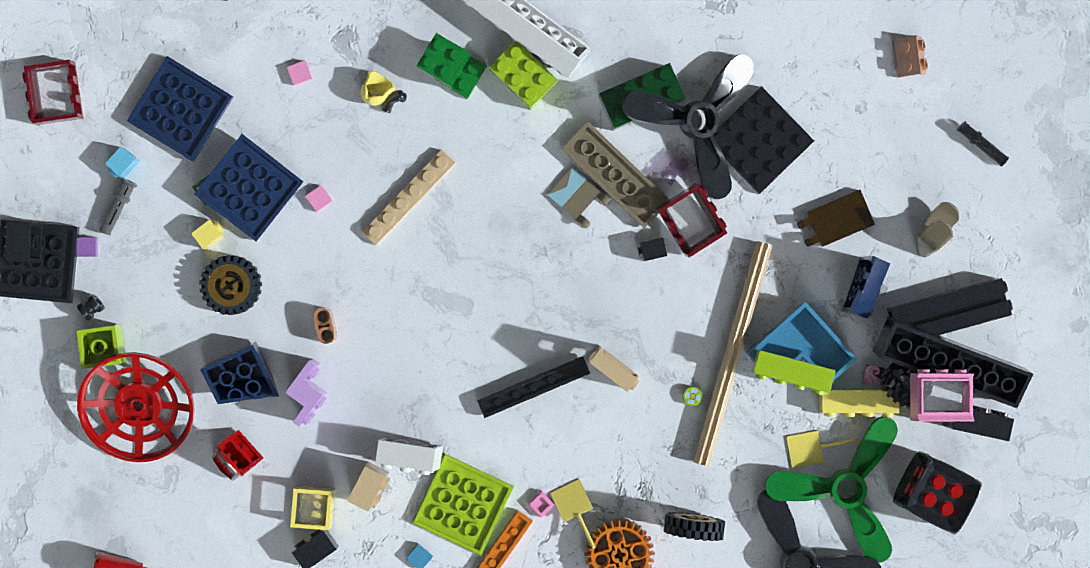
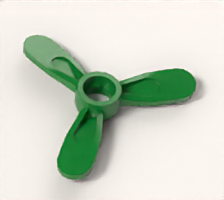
M881 416L876 418L870 424L858 444L848 469L838 470L830 478L797 472L771 473L765 482L767 495L778 501H811L830 497L835 504L846 508L853 532L865 556L872 557L879 563L886 561L891 556L892 544L882 524L864 502L867 496V485L864 479L881 461L894 442L898 433L897 424L889 417ZM849 478L856 482L857 489L851 498L845 499L837 495V486L842 479Z

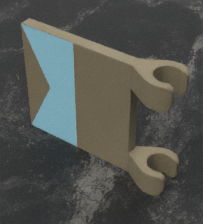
M573 166L547 195L584 228H588L590 222L581 214L595 198L605 206L610 203V198Z

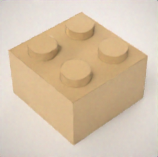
M368 462L347 501L367 512L371 507L375 508L382 496L379 494L380 490L384 491L390 480L387 477L389 472Z

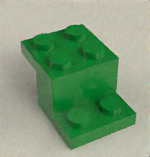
M438 33L434 35L416 65L433 76L436 81L466 99L470 97L487 68V65L470 56V52Z

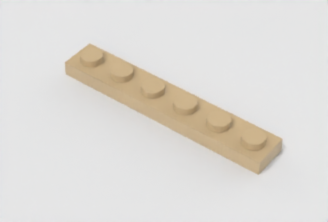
M441 149L362 233L377 245L456 163Z

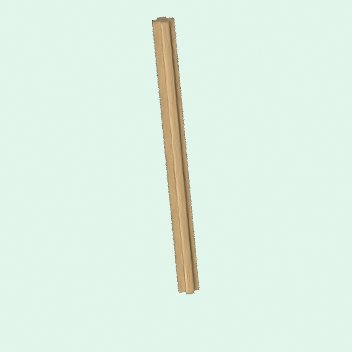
M756 241L693 459L694 463L709 467L773 245Z

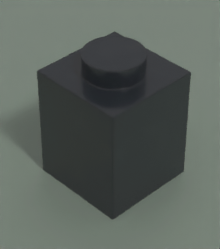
M664 238L639 243L640 247H637L639 258H643V261L667 256Z

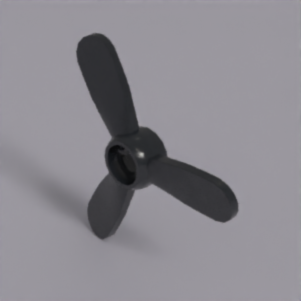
M746 55L733 56L714 79L702 101H693L685 106H681L657 95L633 91L627 94L622 102L623 112L628 118L654 125H679L681 131L686 136L694 139L700 180L708 193L707 196L713 199L725 198L732 189V181L725 157L713 135L719 127L720 118L718 111L734 98L751 78L753 63ZM695 110H702L706 119L705 125L702 130L697 131L692 126L691 117Z
M763 490L758 495L757 508L768 531L783 551L780 559V568H790L788 564L791 558L799 554L808 558L811 564L810 568H881L876 559L868 556L835 555L817 557L811 549L800 545L795 521L787 502L772 499L767 495L766 490Z

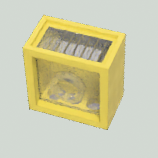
M298 485L294 487L290 527L330 530L333 521L335 488Z

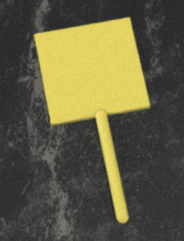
M818 430L786 436L792 468L824 463L821 448L857 441L856 438L820 444Z
M580 479L550 494L563 522L577 517L591 547L594 549L595 545L581 517V514L593 509Z

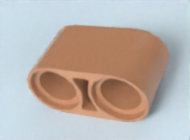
M319 308L313 315L317 338L323 344H330L337 338L333 313L328 308ZM321 311H325L328 315L325 322L319 319ZM325 330H329L332 333V338L329 341L323 338Z

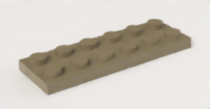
M588 121L561 148L568 157L643 228L659 214L656 207L669 200Z

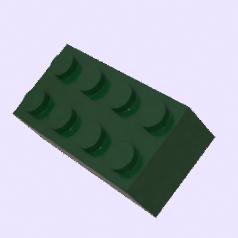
M670 63L605 90L598 95L613 131L635 122V120L625 115L622 108L623 99L630 92L641 91L663 97L675 103L682 102L685 99Z

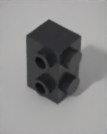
M317 529L310 534L312 538L305 542L303 539L294 546L296 549L292 554L302 568L313 567L338 549L339 545L328 530L321 531Z

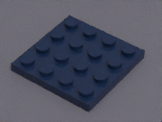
M166 56L127 119V122L194 162L234 97L169 56Z
M241 134L194 195L257 242L304 181L244 134Z

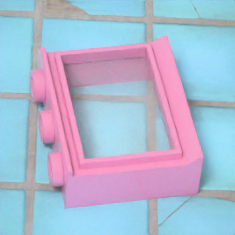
M918 369V373H910V421H974V374H967V370H954V374H948V370H936V373H930V370Z

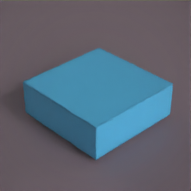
M418 544L406 560L416 568H424L433 555Z

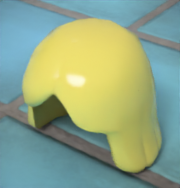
M371 70L361 86L360 96L370 105H379L395 90V86L390 80ZM371 90H377L379 96L376 95V94H375L374 92H372Z

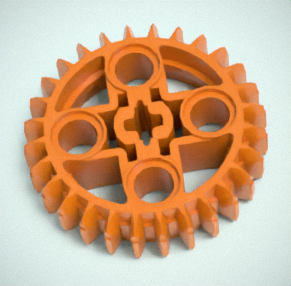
M617 518L615 524L610 519V525L608 526L605 522H602L604 528L601 529L599 526H596L598 533L591 532V535L594 537L592 541L595 548L593 549L591 545H585V549L589 550V552L584 553V556L590 557V559L585 560V564H591L588 568H608L612 566L614 568H632L631 561L642 558L643 561L639 568H652L648 563H654V559L650 556L655 555V552L649 550L654 545L653 543H647L651 540V537H644L647 531L640 532L641 525L635 528L634 521L628 525L627 519L621 523L620 519ZM622 530L634 534L638 539L625 542ZM613 531L620 533L619 538L616 540L609 537ZM606 535L608 546L596 550L599 540ZM634 546H643L642 552L634 553ZM626 547H629L631 556H628V551ZM618 548L622 552L621 560L616 555ZM608 552L611 553L612 561H610ZM600 554L606 556V560L603 563H598L595 560Z

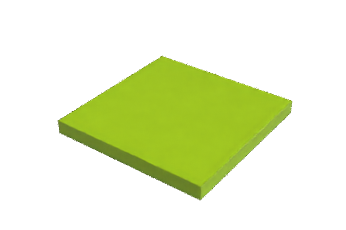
M445 453L440 469L436 471L412 523L481 556L514 485Z

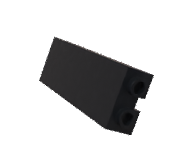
M995 278L887 308L889 317L937 335H942L1011 316L1013 305L1010 299H1006L1005 293L1008 292L1006 282L1002 278Z

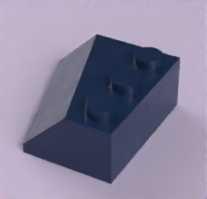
M875 256L860 257L842 309L843 312L866 319L872 315L874 310L873 304L880 293V288L890 263Z
M256 341L200 369L217 404L279 397L273 375Z

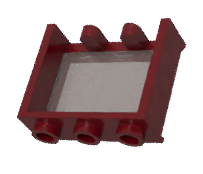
M63 60L24 66L22 78L27 87L25 98L29 102L28 118L32 121V124L39 126L84 119L76 63L74 61Z
M696 183L656 207L682 253L688 258L727 234L725 229L727 225L721 217L717 216V208L714 203L708 201L706 189Z

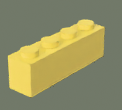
M831 389L830 393L824 392L823 395H819V412L824 413V416L835 417L836 413H843L845 417H855V413H862L863 417H874V413H882L883 417H893V413L899 414V402L894 403L892 401L893 398H888L886 396L887 391L883 392L882 389Z

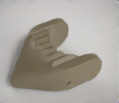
M942 202L923 221L917 237V250L922 257H928L953 238L952 227L959 221V210L955 205L950 202Z

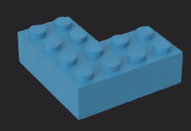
M802 301L745 352L753 362L757 350L798 361L802 358L806 363L836 370L833 381L857 360L854 354L806 302ZM767 377L770 381L774 382V378Z

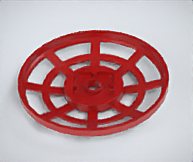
M120 353L100 361L85 376L77 396L78 417L89 439L105 453L124 461L150 462L171 454L184 442L194 421V400L185 379L169 363L145 353ZM131 357L132 367L122 368L112 374L102 368L107 363L116 359ZM139 358L154 361L167 368L169 372L162 376L154 370L141 367ZM133 372L134 382L124 385L117 379L120 375ZM141 373L151 375L157 378L158 381L153 386L142 382ZM98 374L105 379L99 389L98 398L95 400H85L87 387L92 377ZM175 376L184 387L189 404L178 402L176 392L169 383ZM109 384H112L119 390L115 399H104ZM163 386L169 391L172 402L161 400L158 391ZM140 401L143 404V408H136L133 402ZM98 407L100 417L107 427L100 435L95 432L90 424L86 408ZM105 407H114L118 418L113 423L107 416ZM162 409H172V415L167 425L158 417ZM178 410L189 412L186 427L177 439L170 429L177 419ZM123 423L135 427V435L125 433L119 427ZM152 423L160 429V431L154 434L144 436V427ZM114 433L122 439L135 442V453L119 450L108 444L106 440ZM165 435L171 443L170 446L160 451L143 454V442L154 441Z

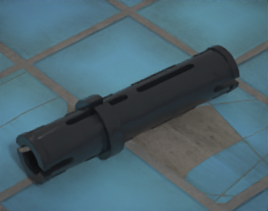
M966 121L957 128L958 132L969 139L970 144H975L998 163L1000 167L1008 161V156L984 138L980 131L977 132L967 124Z

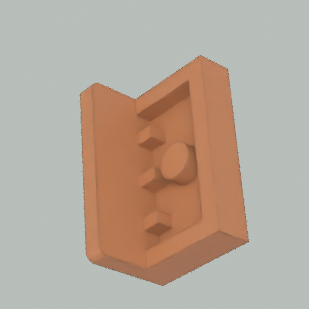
M917 35L894 39L898 77L925 75L928 63L927 59L924 58L923 51L926 49L924 39Z

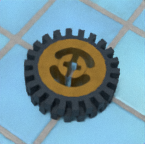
M234 255L221 256L216 260H212L211 264L204 268L206 270L202 272V280L199 281V285H201L199 290L203 294V301L207 302L206 305L213 308V311L223 315H236L252 308L262 292L260 290L262 282H260L261 275L258 274L256 266H253L252 262L247 261L246 258ZM229 271L237 273L243 280L242 292L240 291L241 281L235 282L232 285V289H227L226 291H224V293L226 294H233V299H228L221 294L218 286L220 279L221 289H226L229 286L228 282H234L238 279L237 277L233 276L229 277Z
M668 512L665 514L663 531L666 534L680 538L720 541L724 538L725 521L707 515Z

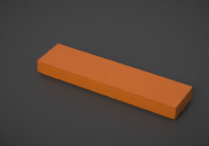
M517 509L477 568H501L533 520Z

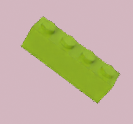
M757 350L751 370L752 373L756 374V378L767 380V377L774 378L775 383L786 385V382L793 383V388L805 390V387L812 388V393L823 395L824 392L830 393L836 371Z

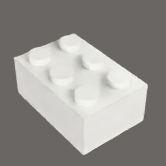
M386 437L378 440L375 463L381 464L382 468L392 469V467H400V471L411 472V470H419V474L430 475V473L440 469L443 445Z

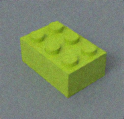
M514 41L489 67L490 71L530 110L558 82V79L517 41Z

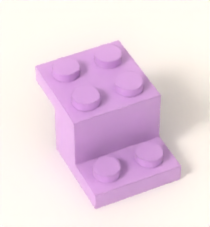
M314 359L307 362L285 392L304 406L293 421L298 427L310 423L315 416L313 411L321 408L327 400L325 398L327 392L311 381L320 370L317 368L320 363Z

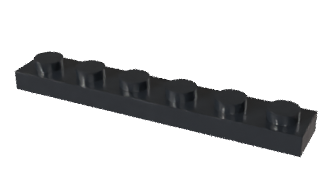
M581 356L481 398L477 402L484 418H487L589 375L590 371L584 357Z

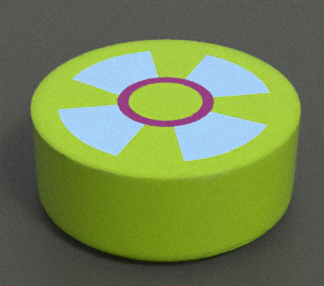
M688 387L683 392V400L690 406H696L702 401V392L696 387Z

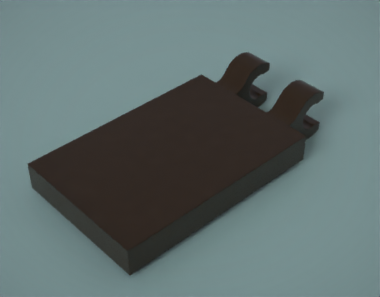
M861 189L808 211V218L796 222L799 229L810 225L813 226L816 235L804 240L807 247L818 242L821 247H824L875 225Z

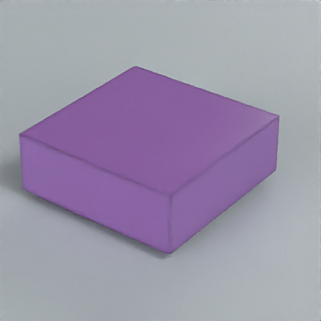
M78 238L77 257H98V238Z

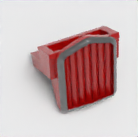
M239 430L217 445L216 452L212 457L219 470L232 481L236 480L239 476H244L264 458Z

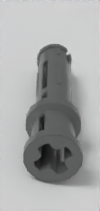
M121 178V184L117 192L113 194L115 199L99 229L100 232L111 235L125 203L128 204L131 200L129 197L133 189L137 187L136 183L126 178Z

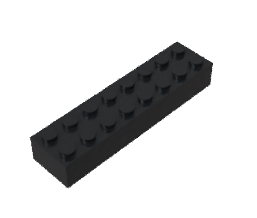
M889 316L873 349V352L879 358L917 372L918 369L930 370V373H936V370H948V374H954V370H967V374H974L973 393L1014 408H1018L1033 376V373L1025 367ZM944 381L962 388L961 381Z

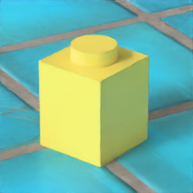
M210 219L191 233L202 249H208L225 236L222 232L224 230L222 225L218 221L214 222V220Z

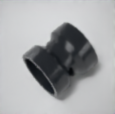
M94 294L88 297L86 303L81 302L77 305L78 311L88 321L94 317V313H100L105 309L101 300Z

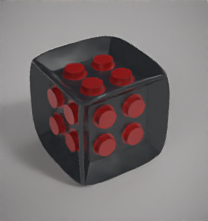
M918 451L907 466L896 488L893 503L930 524L955 535L962 528L981 491L982 482L952 465L935 459L923 451Z

